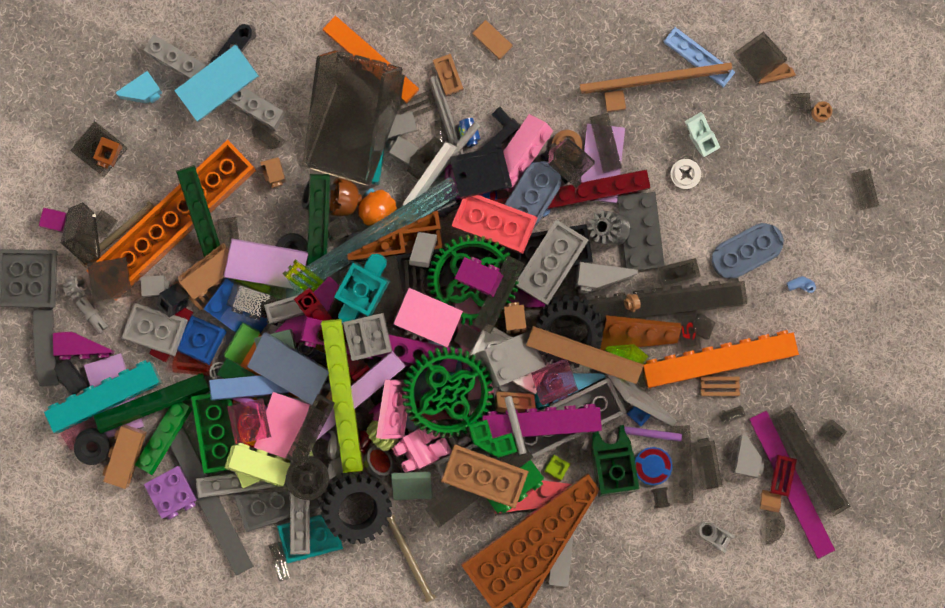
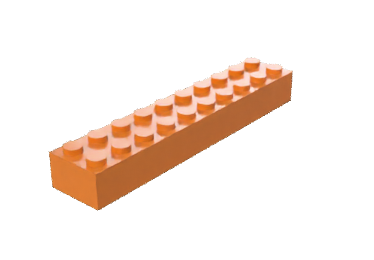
M229 140L225 141L196 168L210 213L256 171L254 166ZM180 184L86 270L115 301L194 229Z

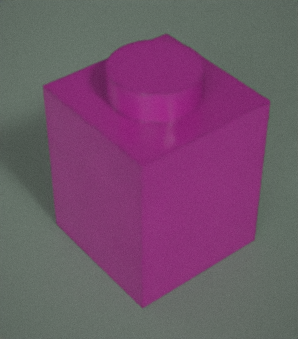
M43 207L39 226L43 229L65 233V229L68 230L71 223L69 215L65 212Z

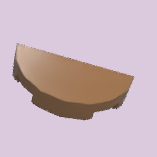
M773 61L766 64L760 71L758 84L795 77L796 74L793 68L781 61Z

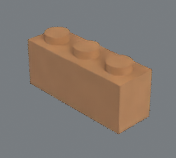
M225 243L178 276L180 284L193 300L197 297L201 298L207 293V289L211 286H217L222 282L229 248Z
M519 302L507 304L508 306L504 307L503 312L505 334L513 337L525 333L524 305H519Z
M128 425L117 428L114 436L116 443L114 447H111L108 455L111 459L109 465L106 464L102 475L105 476L103 482L123 489L129 487L136 467L135 463L139 458L147 433L146 431Z

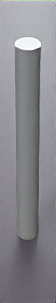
M477 121L470 126L454 145L457 148L451 157L456 156L480 128L481 125ZM449 158V160L447 161V163L445 164V166L442 168V170L440 171V173L438 174V176L443 172V170H444V169L448 166V164L451 162V161H450V158Z

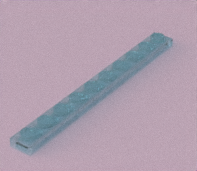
M451 177L447 178L287 278L296 294H301L307 288L313 287L353 262L347 260V254L425 217L457 197L459 192L454 180Z

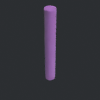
M624 427L628 435L682 441V434Z

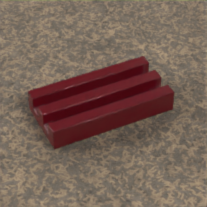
M777 455L769 493L789 497L797 459ZM781 460H784L778 490H775ZM788 461H790L791 466L786 485L785 492H783L782 488L784 484Z

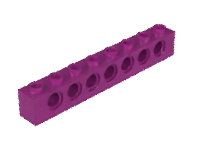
M305 317L300 341H305V346L316 348V344L324 345V341H321L317 336L318 331L322 329V320ZM389 335L393 352L394 348L398 345L403 348V354L398 358L405 364V367H410L412 364L417 365L413 358L415 350H420L427 358L429 357V350L436 354L435 348H438L441 353L444 347ZM346 338V353L350 355V350ZM388 352V353H383V354H379V355H375V356H376V357H381V360H382V359H383L385 356H387L390 352ZM374 356L367 357V359H372V360H373V358H374ZM442 359L437 365L443 366L448 373L455 372L457 360Z

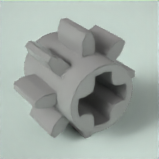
M77 274L65 279L67 283L63 284L67 296L75 299L85 295L84 290L88 289L84 278L79 277Z

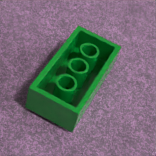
M210 393L193 396L191 400L204 474L227 471L228 469H225L231 446L241 443L237 434L238 424L233 399L211 401Z

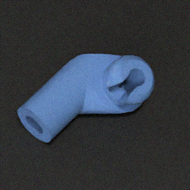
M804 276L786 282L790 291L801 288L808 293H813L816 290L815 283Z

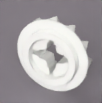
M690 159L677 161L670 172L671 180L675 186L682 189L693 188L701 178L700 167ZM689 168H691L689 173L690 178L686 177L680 180L682 178L681 171L689 170Z

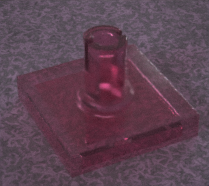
M566 359L531 373L542 405L556 399L564 400L568 394L578 391L569 361Z
M263 399L227 406L235 445L271 437Z

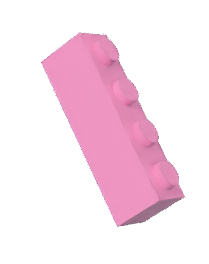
M530 114L503 151L512 183L511 188L504 190L512 193L525 170L531 165L553 132L546 122Z

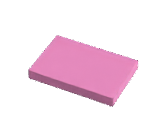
M408 288L393 324L448 347L463 311Z
M385 379L376 438L399 439L405 435L408 415L405 409L409 406L403 405V402L408 400L403 399L401 396L403 393H407L402 390V386H408L403 380Z
M273 392L254 448L292 460L310 404Z

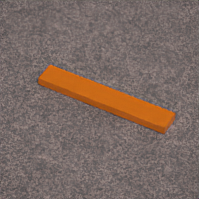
M334 16L323 28V31L406 104L419 91V88L337 16Z

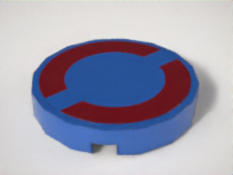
M645 448L635 458L638 479L645 484L652 486L662 484L671 475L672 460L668 453L661 448Z

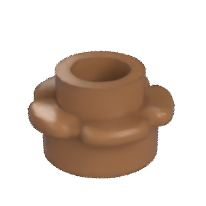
M636 294L626 295V299H624L626 309L631 312L640 309L639 297Z

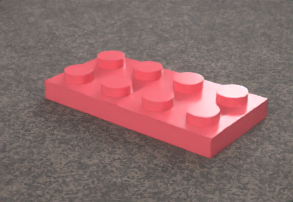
M475 195L462 199L452 227L472 235H477L480 238L485 236L487 241L491 238L493 243L499 242V245L523 254L538 218L488 198Z

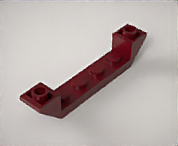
M307 288L294 298V301L308 318L322 321L333 320L310 288ZM321 329L318 332L323 338V332ZM347 354L349 374L354 381H357L370 368L363 359L352 361L351 355Z

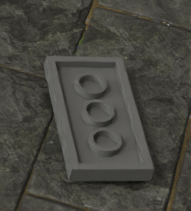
M656 192L618 196L619 214L623 215L630 225L629 236L623 243L626 268L638 271L664 268Z

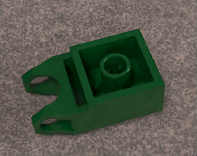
M624 425L618 426L617 441L614 444L605 443L599 432H592L593 440L590 450L595 481L599 488L598 497L638 491L639 482L634 452L632 451L631 441L625 432ZM613 470H615L616 473H619L620 476H618L617 478L612 476Z

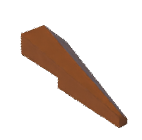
M434 211L347 254V260L368 259L372 254H381L384 257L412 253L418 232L437 235L434 249L442 248L438 211Z

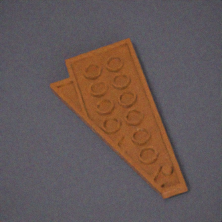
M588 473L461 564L491 608H502L509 602H512L515 608H528L599 492V488Z

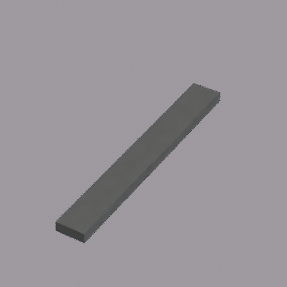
M185 429L180 430L172 442L171 448L237 576L254 566L218 495L198 498L196 479L208 477V475L204 474L202 463Z

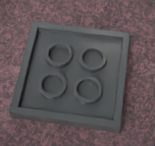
M0 249V307L56 308L58 251Z

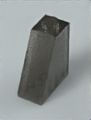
M82 202L68 208L60 243L84 265L97 261L101 254L96 214Z

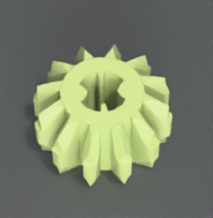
M378 421L371 422L367 428L369 439L373 441L377 448L383 451L392 449L399 440L376 438Z

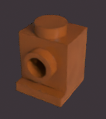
M101 137L93 159L102 168L108 169L109 166L114 168L123 147L117 142ZM110 152V158H105L106 153Z

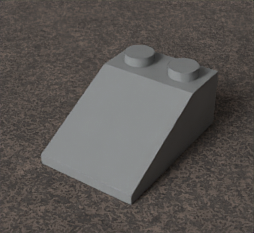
M580 262L575 267L573 290H577L578 294L588 295L589 292L629 280L638 274V270Z
M531 330L479 352L486 366V371L490 373L489 378L492 380L493 388L546 366L538 349L526 346Z

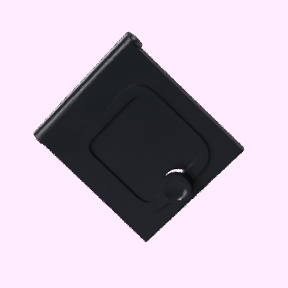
M501 144L450 157L460 199L512 187Z

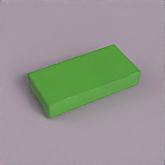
M242 322L224 352V357L241 364L254 344V338L258 337L260 331Z

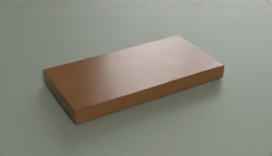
M454 444L441 482L516 508L529 471Z

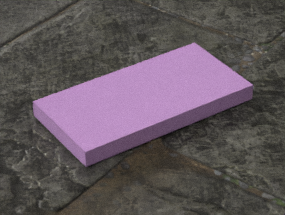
M587 124L581 182L620 175L625 128ZM618 196L593 201L617 203Z
M232 238L224 277L300 290L308 253Z
M120 353L110 358L86 364L84 368L90 386L95 388L101 385V381L111 377L114 379L118 377V373L125 370L126 366ZM135 397L132 398V399H129V400H127V401H125V402H123V403H121V404H124V403H126V402L132 401V400L135 399ZM142 418L124 424L137 429L144 427ZM117 428L104 433L108 438L114 437Z

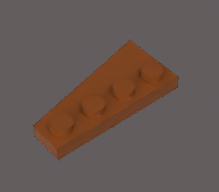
M606 315L600 350L678 343L682 328L681 323Z

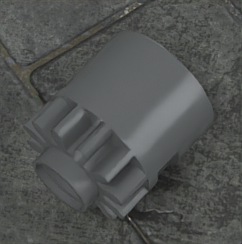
M601 210L599 214L594 213V219H589L591 226L588 227V230H591L590 237H593L598 243L618 246L624 243L629 236V222L621 214Z

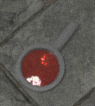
M375 445L364 453L363 464L370 475L375 478H384L389 475L392 478V473H397L394 470L395 462L393 455L389 450L383 451Z

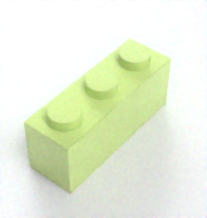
M242 443L231 446L225 469L278 487L284 486L290 463L285 462V458L276 455L274 458L267 456L268 452L259 449L256 452L249 450L250 446Z

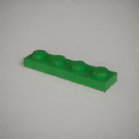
M180 402L169 407L135 466L151 475L154 474L191 413L192 408Z

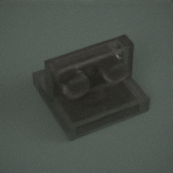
M568 137L559 145L553 143L549 147L548 164L577 188L581 184V176L595 164V160Z

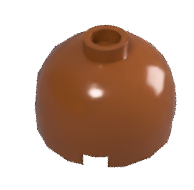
M335 178L333 185H336L335 190H331L330 211H333L331 215L348 216L356 210L357 205H360L362 195L359 194L357 186L352 181Z

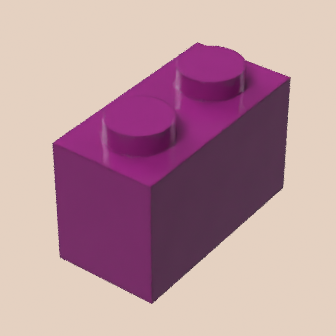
M464 257L455 279L464 285L494 297L503 278V275L499 272L500 269L490 264L486 267L477 258L471 257V259Z

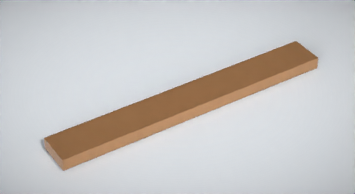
M732 63L580 84V92L588 94L725 74L732 71Z

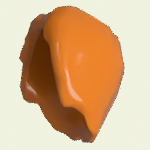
M384 190L370 192L361 200L358 214L365 225L380 226L394 215L397 209L396 202Z

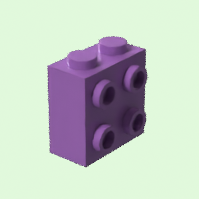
M177 466L144 484L162 519L167 518L170 520L178 516V511L184 508L187 511L195 507L194 502L198 501L181 466Z

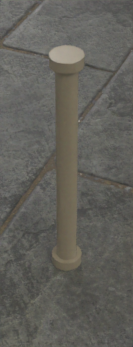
M148 201L144 208L83 258H78L79 262L86 268L92 259L145 217L154 208L152 203Z
M393 514L391 517H387L388 525L426 598L424 601L427 603L435 599L436 596L435 594L432 595L394 520L396 517Z

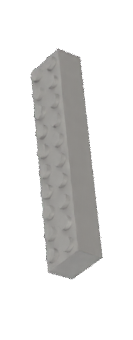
M609 378L550 406L556 407V410H564V406L576 405V409H581L586 404H595V407H600L601 424L626 413ZM584 433L523 437L527 453L519 455L517 449L516 453L498 458L474 444L466 447V449L517 467ZM450 456L435 462L441 478ZM444 483L451 498L465 492L463 489Z

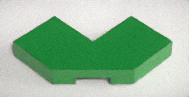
M487 420L468 425L474 445L498 458L517 452L512 433L492 438Z

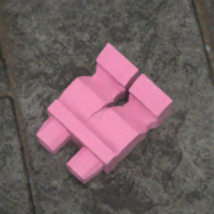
M426 428L422 431L418 429L403 437L392 448L397 457L404 453L407 456L408 460L401 464L405 473L417 472L435 463L440 457L442 459L448 457L452 452L445 437L441 438L440 432L435 437L433 436V430L430 434H427ZM431 440L432 442L436 441V443L426 446Z

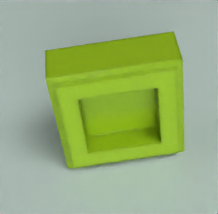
M553 455L544 472L561 481L570 463Z

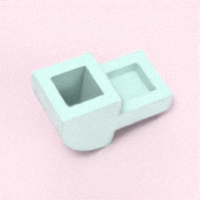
M702 112L684 121L690 133L689 137L703 157L720 148L715 134L710 130Z

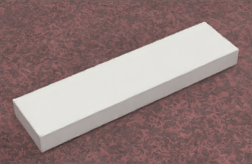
M447 142L443 144L403 202V206L407 209H415L456 150V146Z

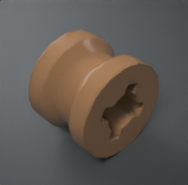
M822 101L813 107L811 115L815 121L822 123L830 118L833 110L829 103Z

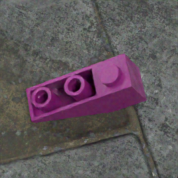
M74 332L53 333V356L59 357V360H71V356H78L79 359H90V355H98V358H110L109 354H115V351Z

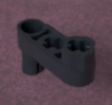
M248 24L239 25L217 53V56L211 58L210 63L228 51L230 44H237L238 48L243 52L250 41L256 38V28ZM244 29L249 30V31L247 32V33H249V36H244V35H243V34H245V33H243Z
M501 106L492 113V116L500 122L503 129L480 150L495 147L496 144H504L521 127L514 118L511 119Z

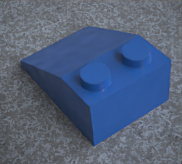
M227 278L204 308L205 311L234 332L238 331L243 322L259 330L261 334L269 323L265 306Z

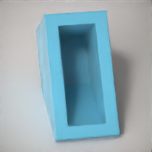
M146 71L118 90L116 94L120 99L154 103L160 98L162 91L148 71Z

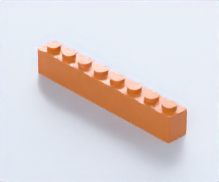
M788 330L776 332L777 336L770 337L769 334L761 335L755 341H751L750 338L739 340L740 344L732 345V342L721 344L719 349H713V346L702 348L700 353L695 354L694 350L684 352L682 357L677 358L675 354L664 357L665 360L657 362V358L645 361L646 364L643 365L646 387H657L797 356L799 352L794 332L788 333Z

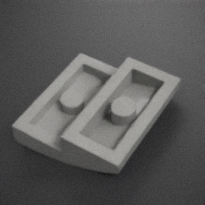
M384 313L343 322L352 361L392 352Z

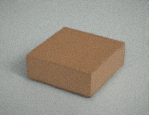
M623 90L604 93L607 112L626 110Z
M762 490L760 509L779 513L781 495Z

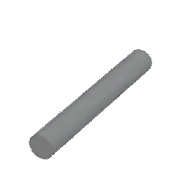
M508 396L504 399L518 453L522 455L527 452L512 396Z

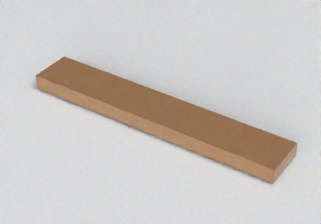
M534 326L526 346L637 384L643 369V364Z

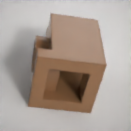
M279 157L260 162L262 168H266L263 171L266 182L269 181L272 188L283 186L282 183L286 182Z

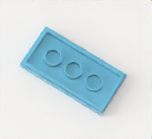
M234 45L174 91L196 121L199 122L259 77V75L238 46Z

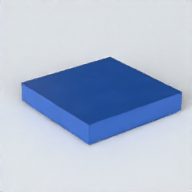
M192 315L185 327L177 351L210 365L227 331Z

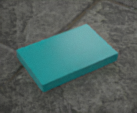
M322 515L310 517V554H290V523L277 526L287 564L343 549L342 541L338 536L335 537Z

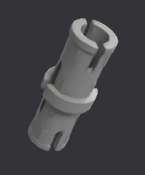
M82 297L81 299L85 306L80 300L76 302V305L85 314V319L91 322L97 333H102L103 330L99 324L104 330L109 326L99 316V311L93 308L87 297Z

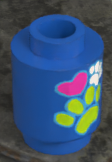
M473 118L459 121L460 137L474 123ZM478 130L465 144L467 147L478 145V141L481 140Z

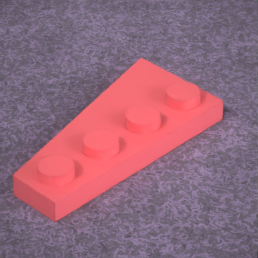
M542 480V486L535 491L531 488L526 492L528 496L518 502L516 508H511L507 512L540 508L572 484Z

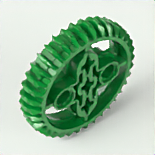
M466 235L467 241L463 242V238L460 236V243L457 244L452 239V247L448 243L445 244V247L448 249L447 251H444L442 248L439 249L443 255L435 254L434 257L438 262L431 261V265L435 266V269L429 268L428 271L434 273V276L430 275L427 279L433 280V283H428V287H434V290L429 291V294H436V297L433 298L447 305H450L449 301L462 303L471 297L478 306L490 307V310L479 314L462 312L460 317L462 318L461 325L465 324V319L469 320V326H472V320H476V325L479 326L480 319H483L484 324H487V317H490V320L493 322L495 320L493 314L500 318L499 310L501 309L504 312V305L511 303L508 301V298L515 299L511 292L515 293L518 289L513 288L512 285L519 284V281L513 280V278L518 277V273L512 274V271L516 270L517 266L510 267L514 259H506L510 256L509 252L504 255L502 254L505 250L504 246L500 250L497 249L499 242L492 246L491 238H489L488 243H485V236L481 237V241H477V235H474V240L470 241V236ZM466 247H480L495 254L498 257L497 259L486 257L481 259V264L484 266L486 264L494 265L499 269L500 264H503L507 276V286L502 299L495 305L496 293L494 297L490 296L487 301L479 298L480 291L478 290L476 294L473 291L464 294L471 287L462 283L458 285L459 282L456 279L449 283L446 288V297H443L439 285V275L446 259L452 256L450 268L456 276L459 270L456 267L457 261L463 260L464 257L471 259L467 254H457L456 251ZM455 287L457 289L463 288L461 296H452Z
M444 346L441 353L438 348H435L436 354H433L431 350L428 351L429 357L427 358L422 354L421 358L423 361L420 362L416 359V367L410 365L413 372H406L410 379H403V382L408 384V386H402V390L407 393H403L401 396L403 399H408L403 402L404 406H409L405 409V412L411 413L409 419H415L413 423L415 426L420 424L419 429L421 431L426 428L427 434H430L433 430V436L435 437L440 432L441 438H444L446 433L449 438H452L453 432H455L457 437L460 436L459 431L461 430L464 434H467L466 428L469 427L468 425L479 422L477 420L479 417L483 419L484 415L482 412H489L485 406H491L492 404L487 399L493 398V395L488 393L493 390V387L487 386L492 383V380L487 378L490 373L485 371L486 366H480L482 362L480 359L475 360L476 356L474 354L469 356V351L467 350L462 354L461 348H458L455 353V348L452 346L448 352ZM442 359H455L466 363L473 371L459 370L450 375L443 366L432 365V363ZM427 367L425 380L431 390L421 397L420 407L417 408L414 400V387L418 376ZM440 372L441 378L437 381L432 380L433 374ZM478 376L481 386L480 400L474 412L467 417L470 405L464 395L474 388L475 377ZM462 378H465V379H466V382H467V383L464 384V385L462 384V381H461ZM446 389H448L450 392V395L448 396L445 393ZM430 400L434 403L432 407L428 403ZM457 404L463 405L461 411L454 412V407ZM445 409L451 418L456 420L463 419V421L454 425H438L428 421L422 414L435 415Z

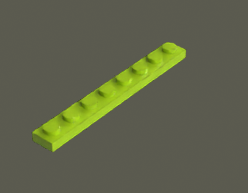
M342 319L322 321L321 325L343 473L363 471Z

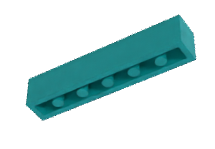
M144 360L136 364L137 368L130 371L125 369L119 372V376L114 379L111 377L101 381V385L95 388L90 386L83 390L84 393L78 396L73 394L65 398L66 402L60 405L57 402L48 406L49 410L45 411L44 414L53 433L59 434L94 417L93 415L109 410L161 385L162 381L154 364Z

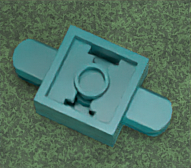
M370 255L364 267L358 263H352L334 297L344 303L338 316L339 319H342V323L358 319L361 313L367 316H372L390 283L389 280L381 276L387 265V260L383 255Z

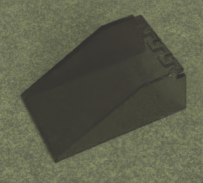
M334 50L318 55L316 58L302 166L370 186L401 103L405 75L402 74V67L392 64L387 66V63L373 59L370 61V58L354 55L353 57L352 53Z

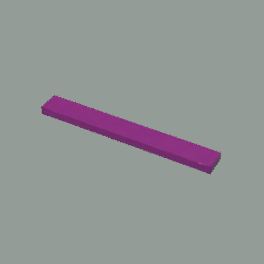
M766 410L750 418L749 421L774 470L777 455L789 457ZM781 460L777 477L779 481L784 460ZM788 461V465H787V469H786V474H785V479H784V484H783V490H784V492H785V490H786V485H787L788 476H789V471H790V466H791V462H790V461ZM795 469L790 495L787 499L816 558L819 559L835 551V548Z

